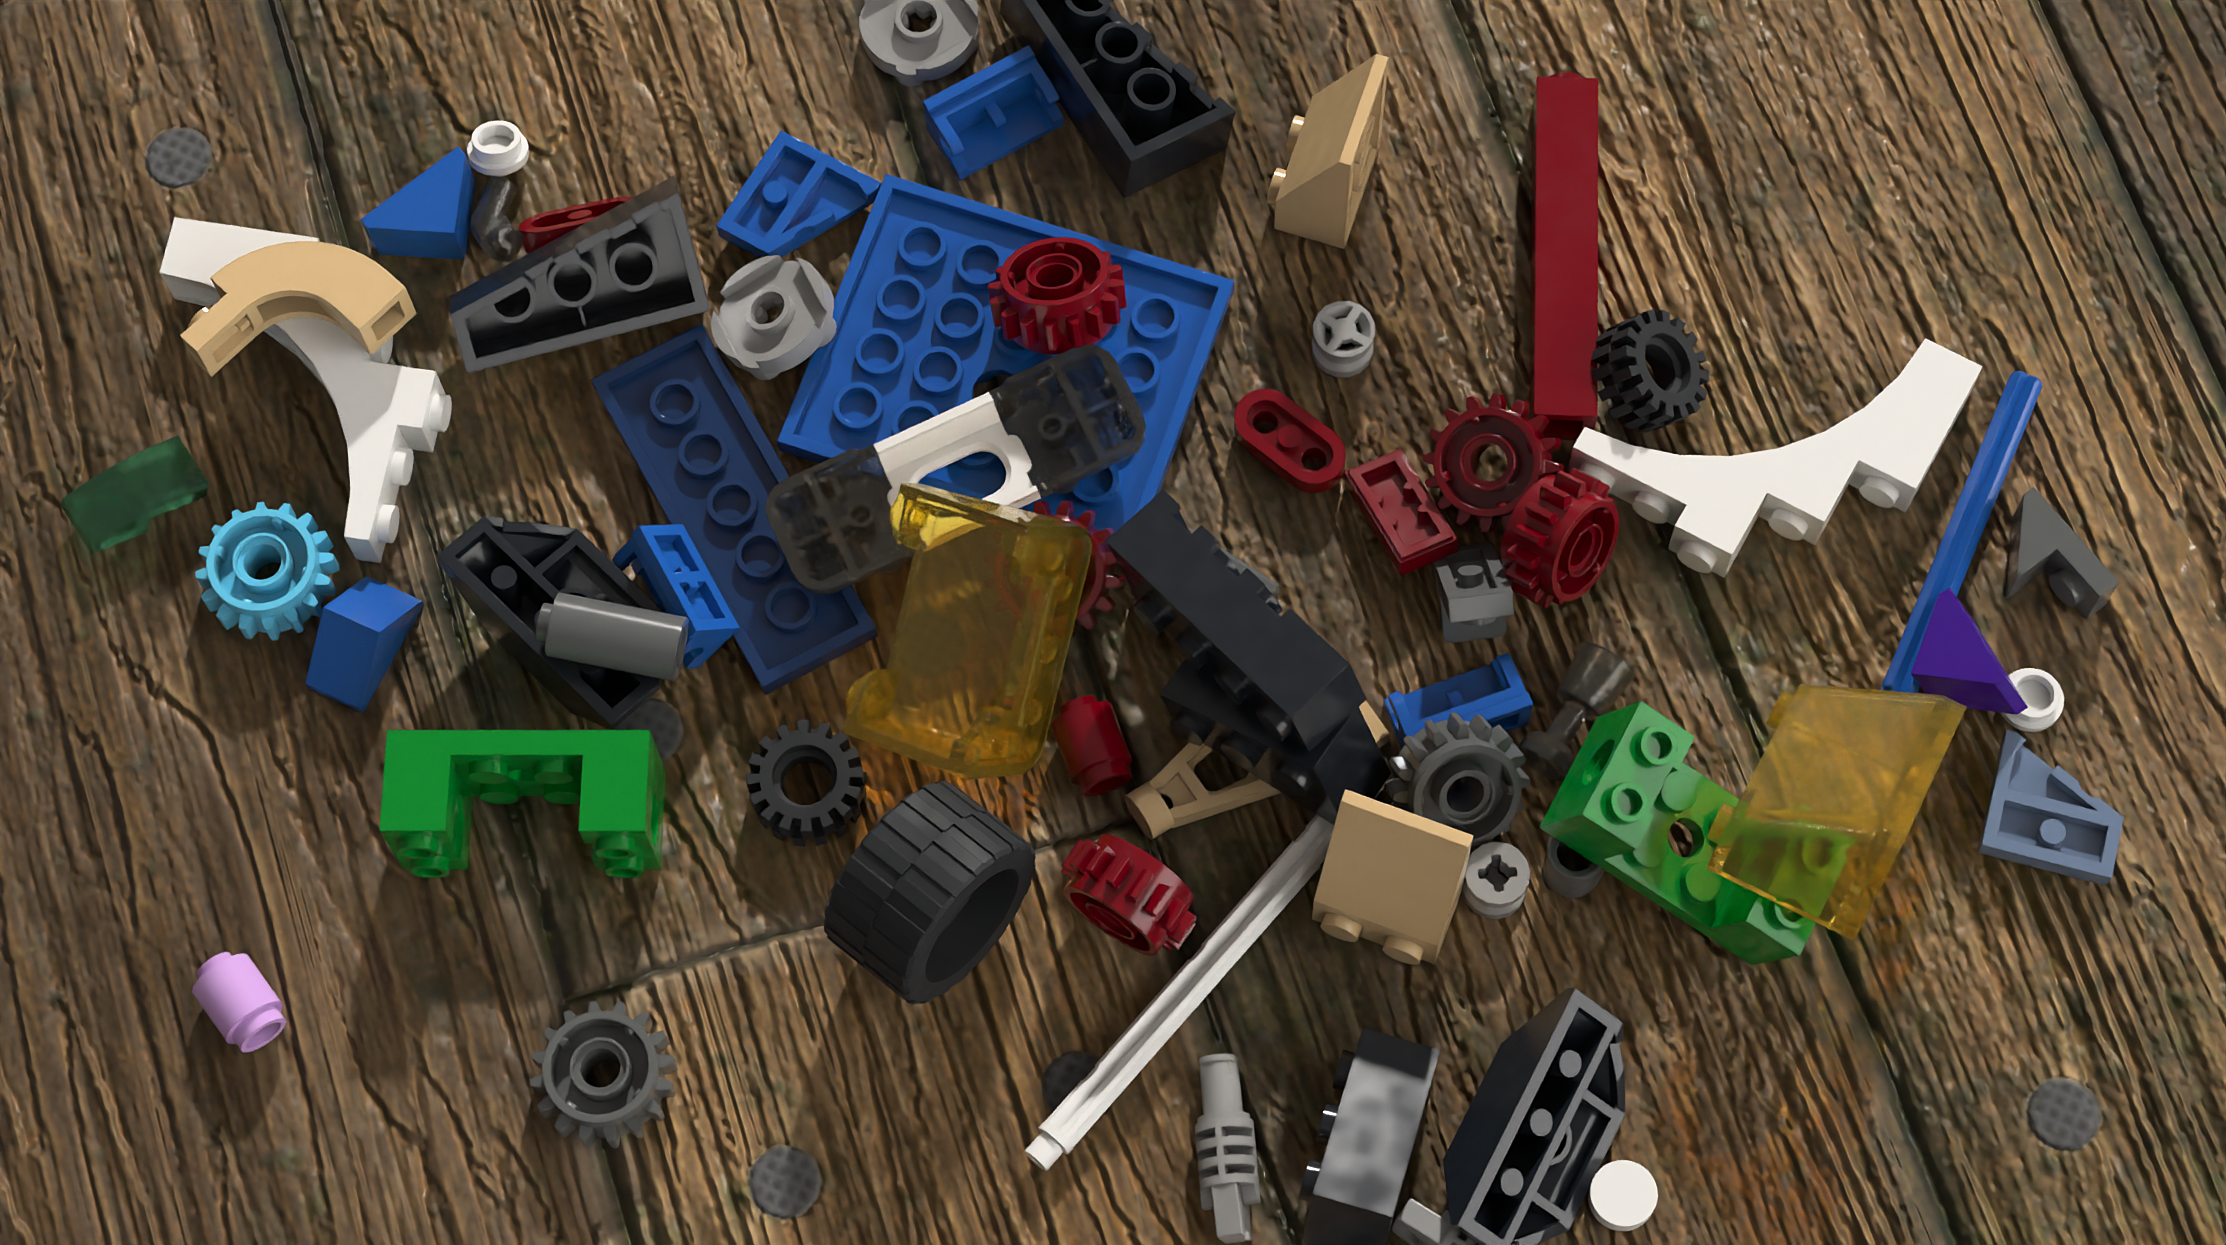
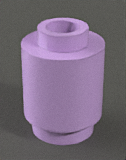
M223 952L210 958L198 969L196 975L199 979L194 984L192 993L227 1043L237 1044L242 1052H251L272 1041L284 1029L286 1019L281 1014L283 1004L247 954L241 953L232 956L229 952Z

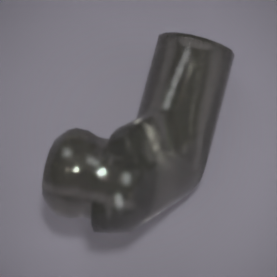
M491 176L473 213L469 226L480 248L488 258L498 262H509L516 258L523 246L520 230L515 231L506 217L517 192V187L507 179Z

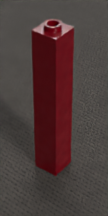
M1560 72L1549 77L1537 76L1532 103L1529 420L1538 415H1544L1549 419L1548 425L1542 431L1546 438L1577 441L1584 427L1592 430L1595 429L1598 416V381H1594L1592 370L1598 368V363L1592 361V352L1598 349V344L1596 343L1598 339V78H1582L1575 73Z

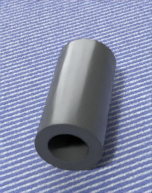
M559 592L553 604L543 603L536 627V641L545 642V653L548 657L676 681L684 658L689 620L688 617Z

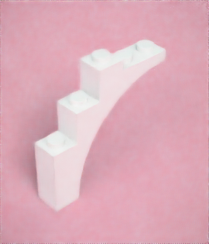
M174 217L159 273L174 299L202 306L214 305L221 298L210 277L235 259L252 251L275 244L296 241L320 242L319 238ZM297 317L280 321L263 331L298 356L326 388L337 408L347 442L350 477V497L344 538L356 560L381 563L385 543H393L398 532L400 514L399 508L395 506L399 486H406L410 481L414 461L413 450L433 452L437 433L445 432L450 422L451 397L445 394L436 371L387 364L392 352L393 336L375 353L370 355L344 330L326 320L312 317Z
M1925 338L1901 374L1866 407L1825 432L1776 449L1734 456L1678 455L1633 446L1584 427L1573 446L1568 472L1572 468H1576L1609 485L1610 490L1608 494L1611 493L1632 504L1633 509L1643 518L1658 524L1668 522L1674 525L1668 549L1677 553L1678 559L1687 567L1701 573H1710L1712 571L1725 578L1758 517L1767 520L1770 527L1785 538L1791 540L1804 539L1816 545L1849 484L1858 488L1861 495L1871 503L1884 508L1895 507L1906 513L1967 401L1983 366Z

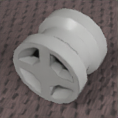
M1336 301L1326 305L1317 314L1313 323L1312 356L1317 366L1326 374L1335 377H1351L1361 373L1369 365L1373 356V342L1375 339V323L1370 313L1364 307L1354 302ZM1352 342L1354 345V347L1350 346L1347 348L1339 349L1341 344H1348Z
M1491 842L1483 844L1474 850L1468 859L1462 887L1466 904L1473 912L1484 918L1500 919L1513 914L1523 903L1529 885L1530 868L1527 859L1519 849L1508 843ZM1498 867L1499 871L1503 872L1506 877H1510L1509 880H1506L1498 873Z

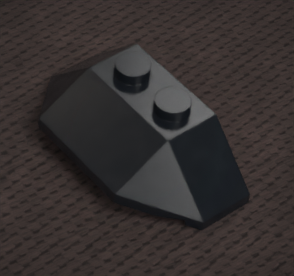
M484 516L436 555L437 561L486 631L572 714L613 730L660 690V678L548 657L545 653V642L536 641V627L543 603L553 604L559 592L664 613L651 598L577 528L534 522H504L503 518Z
M1576 988L1564 990L1500 1044L1443 1158L1450 1224L1480 1245H1538L1569 1231L1592 1180L1626 1114L1624 1065L1619 1045L1623 1041V1022Z

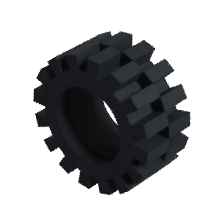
M1654 309L1647 310L1606 329V333L1601 334L1596 341L1600 348L1592 352V361L1601 364V367L1592 370L1593 380L1603 381L1605 389L1598 391L1599 397L1602 402L1607 399L1612 400L1614 404L1608 410L1615 419L1625 415L1623 425L1629 429L1639 427V432L1655 431L1696 413L1701 408L1699 402L1706 399L1708 391L1700 385L1709 382V371L1700 370L1699 368L1700 363L1707 361L1704 351L1695 353L1692 345L1698 341L1693 331L1684 335L1682 331L1686 323L1679 317L1670 320V312L1660 310L1655 313ZM1646 361L1653 371L1655 382L1647 369Z
M808 720L797 721L798 730L789 732L786 724L775 728L778 735L776 739L771 741L766 735L758 743L761 752L759 755L751 754L748 762L751 773L746 774V784L754 811H756L760 823L765 829L770 827L774 837L783 842L786 836L791 837L794 846L805 847L806 839H815L816 846L827 844L826 835L832 832L836 834L837 838L847 833L845 824L849 820L853 823L857 822L861 815L859 805L860 803L865 804L866 779L859 753L856 747L852 748L850 746L849 738L841 731L837 735L832 734L831 726L819 722L818 729H811ZM804 762L817 763L823 766L832 777V784L828 794L821 801L811 805L793 803L782 792V783L786 773L792 767Z

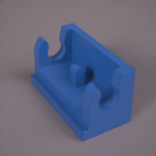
M1029 45L923 101L926 130L959 181L1063 126L1064 117L1055 103L1060 99L1057 91L1036 60L1035 54Z
M683 524L638 526L631 533L633 536L614 555L612 562L621 571H624L631 563L635 575H642L655 602L664 613L688 617L689 627L683 663L687 669L699 668L740 627Z
M1509 653L1496 656V660L1481 668L1404 695L1398 691L1387 695L1388 698L1383 700V707L1401 750L1405 746L1403 739L1407 735L1413 737L1417 732L1425 728L1424 722L1429 719L1436 723L1448 720L1450 713L1457 712L1464 721L1470 722L1476 714H1479L1486 719L1492 728L1500 725L1506 732H1510L1528 725L1533 706L1529 693L1526 692Z

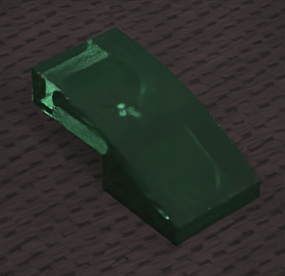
M175 436L149 447L93 477L64 497L61 501V507L90 553L93 554L147 533L150 518L206 497L209 482L179 436Z

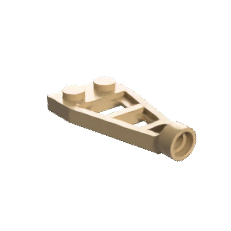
M1364 701L1359 708L1380 748L1388 743L1390 733L1368 702ZM1189 742L1152 780L1128 793L1124 798L1137 825L1149 839L1153 840L1171 828L1280 794L1281 792L1251 773H1248L1244 779L1218 791L1206 790L1195 775L1194 768L1214 750L1205 744L1198 746ZM1161 795L1171 800L1173 808L1168 809Z

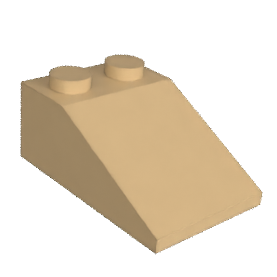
M1378 54L1374 55L1312 96L1305 118L1300 116L1294 117L1285 147L1286 151L1292 152L1287 170L1276 168L1267 196V203L1275 205L1274 229L1342 249L1345 248L1381 143L1389 57Z
M1345 789L1314 897L1312 919L1321 922V929L1338 939L1356 942L1358 937H1362L1383 945V952L1398 961L1417 965L1420 963V960L1435 964L1461 895L1474 835Z

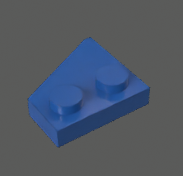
M781 130L716 225L718 235L758 258L779 255L782 258L872 205L881 187V182Z

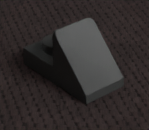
M2033 487L2023 495L2012 517L2005 596L2007 598L2011 597L2045 572L2049 576V583L2055 595L2067 606H2075L2087 619L2107 604L2119 581Z
M1492 542L1458 546L1457 553L1431 563L1441 630L1446 642L1455 643L1505 635L1506 616L1514 615L1513 591Z

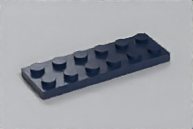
M702 324L591 379L598 398L668 523L684 525L740 627L732 637L765 695L878 637L874 623Z

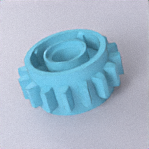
M257 502L255 510L245 513L240 512L238 509L232 511L233 519L228 521L223 527L214 525L211 530L215 536L210 546H202L198 552L206 563V568L195 572L196 579L201 587L207 589L201 595L210 612L218 610L216 616L227 630L239 623V629L247 639H252L257 631L267 633L272 641L279 639L280 632L292 628L297 633L304 631L303 623L312 615L321 617L323 609L320 605L324 597L333 596L337 591L328 575L339 571V563L334 554L328 553L334 546L326 531L317 532L318 525L309 513L296 519L295 512L291 505L283 503L279 510L267 509L264 502ZM268 563H281L279 570L272 577L263 580L255 579L257 571L262 566Z

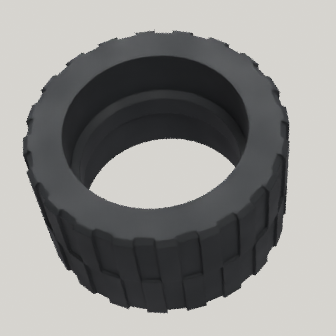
M938 781L935 784H927L920 787L916 792L907 795L893 809H890L880 819L878 824L868 832L856 851L850 856L839 878L836 879L829 901L826 903L825 919L823 920L824 932L832 943L907 1003L914 1005L932 1001L933 998L943 995L956 983L964 979L982 961L1006 931L1007 926L1015 917L1030 888L1031 879L1036 867L1034 848L1029 842L953 783Z

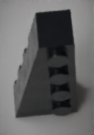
M1001 0L999 14L1022 48L1030 46L1036 60L1057 91L1060 98L1058 100L1123 198L1227 149L1236 111L1221 97L1214 100L1197 84L1198 77L1181 61L1174 64L1152 44L1153 36L1138 22L1133 25L1130 24L1112 8L1113 0Z
M675 175L450 296V316L467 373L710 311Z
M1163 489L1106 540L1107 545L1138 599L1132 606L1134 612L1155 634L1159 635L1164 629L1175 638L1173 639V644L1193 667L1199 670L1206 664L1216 672L1214 675L1215 681L1235 703L1241 705L1247 699L1258 709L1255 711L1257 717L1276 738L1283 741L1289 735L1310 752L1367 700L1350 663L1291 608L1280 617L1283 610L1265 584L1248 568L1240 574L1233 562L1220 549V542L1202 525L1191 533L1180 513V504Z

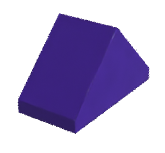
M1949 587L1940 593L1911 675L1933 704L2016 715L2027 709L2028 706L1976 623Z

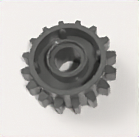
M1455 712L1450 713L1448 720L1436 723L1431 719L1425 721V728L1421 729L1413 737L1407 735L1403 739L1405 746L1399 756L1391 757L1389 764L1394 769V779L1384 782V789L1394 801L1391 806L1474 835L1471 847L1487 844L1489 840L1496 837L1502 831L1507 833L1511 829L1509 823L1516 811H1523L1525 807L1524 802L1520 799L1521 789L1530 785V779L1520 768L1526 762L1524 754L1512 743L1513 739L1500 725L1492 728L1486 719L1479 714H1476L1470 722L1464 721ZM1467 776L1460 787L1448 791L1450 785L1455 780Z
M597 1001L589 1003L588 1013L576 1016L570 1010L564 1012L566 1023L558 1031L546 1028L543 1032L549 1042L546 1051L533 1052L531 1058L535 1065L542 1069V1075L530 1079V1086L535 1094L548 1095L537 1105L545 1119L560 1114L555 1124L557 1132L565 1138L575 1129L578 1130L579 1140L584 1147L591 1148L596 1137L606 1138L611 1148H618L620 1136L632 1133L637 1139L643 1138L645 1136L643 1124L650 1118L662 1121L665 1117L659 1106L662 1097H675L676 1094L673 1083L665 1079V1075L678 1070L677 1062L673 1055L660 1054L670 1044L666 1034L662 1030L648 1035L653 1024L650 1016L643 1011L632 1020L629 1018L625 1003L619 1001L614 1006L612 1012L601 1011ZM614 1062L620 1065V1073L612 1084L601 1088L588 1084L589 1074L598 1064Z

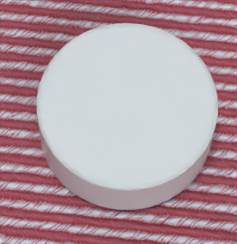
M1617 1160L1604 1165L1595 1174L1588 1192V1202L1594 1217L1605 1227L1616 1231H1630L1642 1226L1650 1218L1658 1198L1657 1186L1649 1171L1640 1164L1628 1160Z

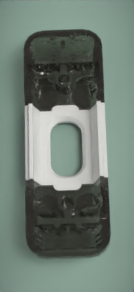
M1083 345L1078 348H1072L1007 378L1002 386L862 450L850 449L784 479L774 486L768 495L765 507L766 514L795 579L802 588L809 592L826 595L838 592L879 572L894 573L900 570L908 559L1049 494H1066L1071 492L1080 480L1124 461L1137 453L1145 442L1146 424L1143 413L1116 360L1108 351L1099 346ZM981 451L990 452L998 456L1006 470V479L1001 489L995 493L940 517L930 516L918 506L914 495L915 488L920 479L927 474Z

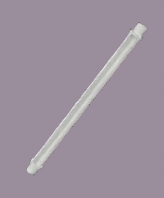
M1383 785L1382 788L1379 790V792L1377 793V795L1375 796V798H1376V797L1379 795V793L1384 789V785ZM1316 814L1302 834L1295 841H1292L1208 936L1195 955L1185 962L1095 1064V1068L1084 1080L1077 1084L1046 1121L1038 1127L1041 1133L1024 1151L1037 1166L1047 1171L1062 1153L1068 1155L1078 1141L1320 868V864L1325 860L1334 828L1333 824Z

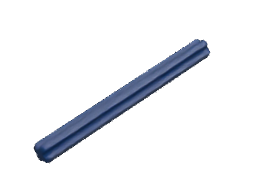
M2015 371L2010 375L1880 688L1881 695L1887 700L1899 705L1908 706L1913 703L1920 685L1911 675V671L1938 595L1949 587L1957 597L2041 392L2042 382L2035 376L2028 375L2022 371Z

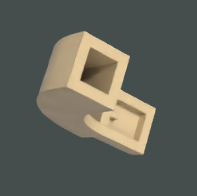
M296 241L275 244L252 251L235 259L211 276L210 279L221 299L216 304L208 305L199 310L191 319L188 329L180 336L194 361L212 377L263 330L286 319L312 317L331 322L344 330L372 355L417 313L406 287L374 260L352 249L331 243Z

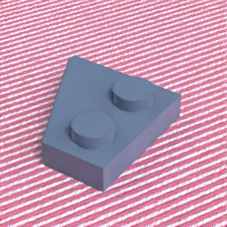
M2006 730L2001 739L1977 853L2106 886L2112 878L2124 817L2100 798L2086 794L2081 789L2079 782L2057 765L2055 769H2052L2023 745L2026 739L2017 732Z

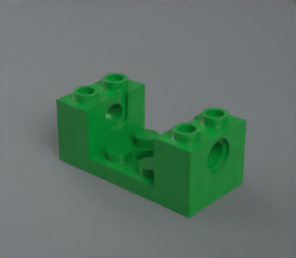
M1642 701L1598 716L1539 828L1750 965L1800 956L1856 842L1803 807L1766 817L1683 763V760L1695 736ZM1674 822L1683 824L1692 836V849L1685 858L1675 854L1668 843V831Z
M387 730L379 831L403 869H410V873L418 877L441 878L448 876L449 870H468L473 796H479L482 801L494 804L514 803L518 801L519 796H544L545 800L557 804L580 802L578 831L583 842L591 843L592 845L591 859L596 869L605 870V874L611 877L637 878L644 874V870H661L666 770L650 730Z

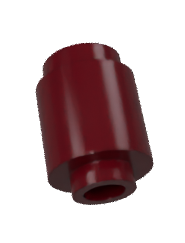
M1092 695L1078 697L1063 704L1059 708L1060 716L1052 722L1051 728L1071 782L1080 785L1084 796L1102 795L1128 783L1132 778L1128 768L1132 763V757L1112 704L1107 701H1096L1095 696Z

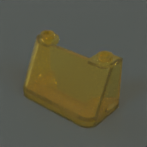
M901 483L898 497L890 511V524L897 543L915 549L887 669L870 671L852 685L846 700L847 715L843 733L966 780L1026 773L1036 764L1046 742L1090 561L1091 535L1086 528L1061 519L920 483Z
M1800 684L1795 695L1782 690L1766 725L1776 729L1736 808L1723 802L1706 837L1718 844L1706 869L1854 941L1907 837L1967 706L1940 694Z

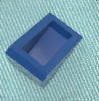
M459 147L455 148L360 219L372 247L379 255L465 260L476 181L466 154Z
M366 576L323 607L305 682L307 688L363 713L424 606L423 602Z

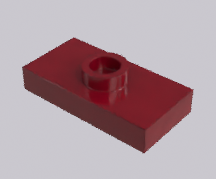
M1401 448L1344 472L1346 488L1401 576L1458 552V539Z

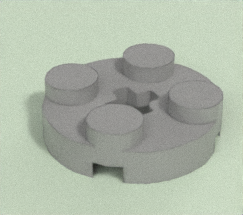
M864 0L865 5L861 11V16H859V29L865 52L878 68L885 73L895 76L900 84L918 86L926 80L944 77L961 67L979 46V11L976 0ZM917 13L922 19L932 16L935 20L930 23L929 30L912 32L908 30L910 27L908 17Z
M779 255L756 259L733 274L720 292L725 300L720 307L719 316L714 311L712 313L711 331L718 347L734 365L751 372L757 379L770 380L780 372L795 367L813 354L818 347L828 344L836 333L837 325L832 317L834 311L832 291L819 272L806 260L797 258L799 262L784 261ZM776 305L782 313L773 322L764 324L768 320L766 311Z

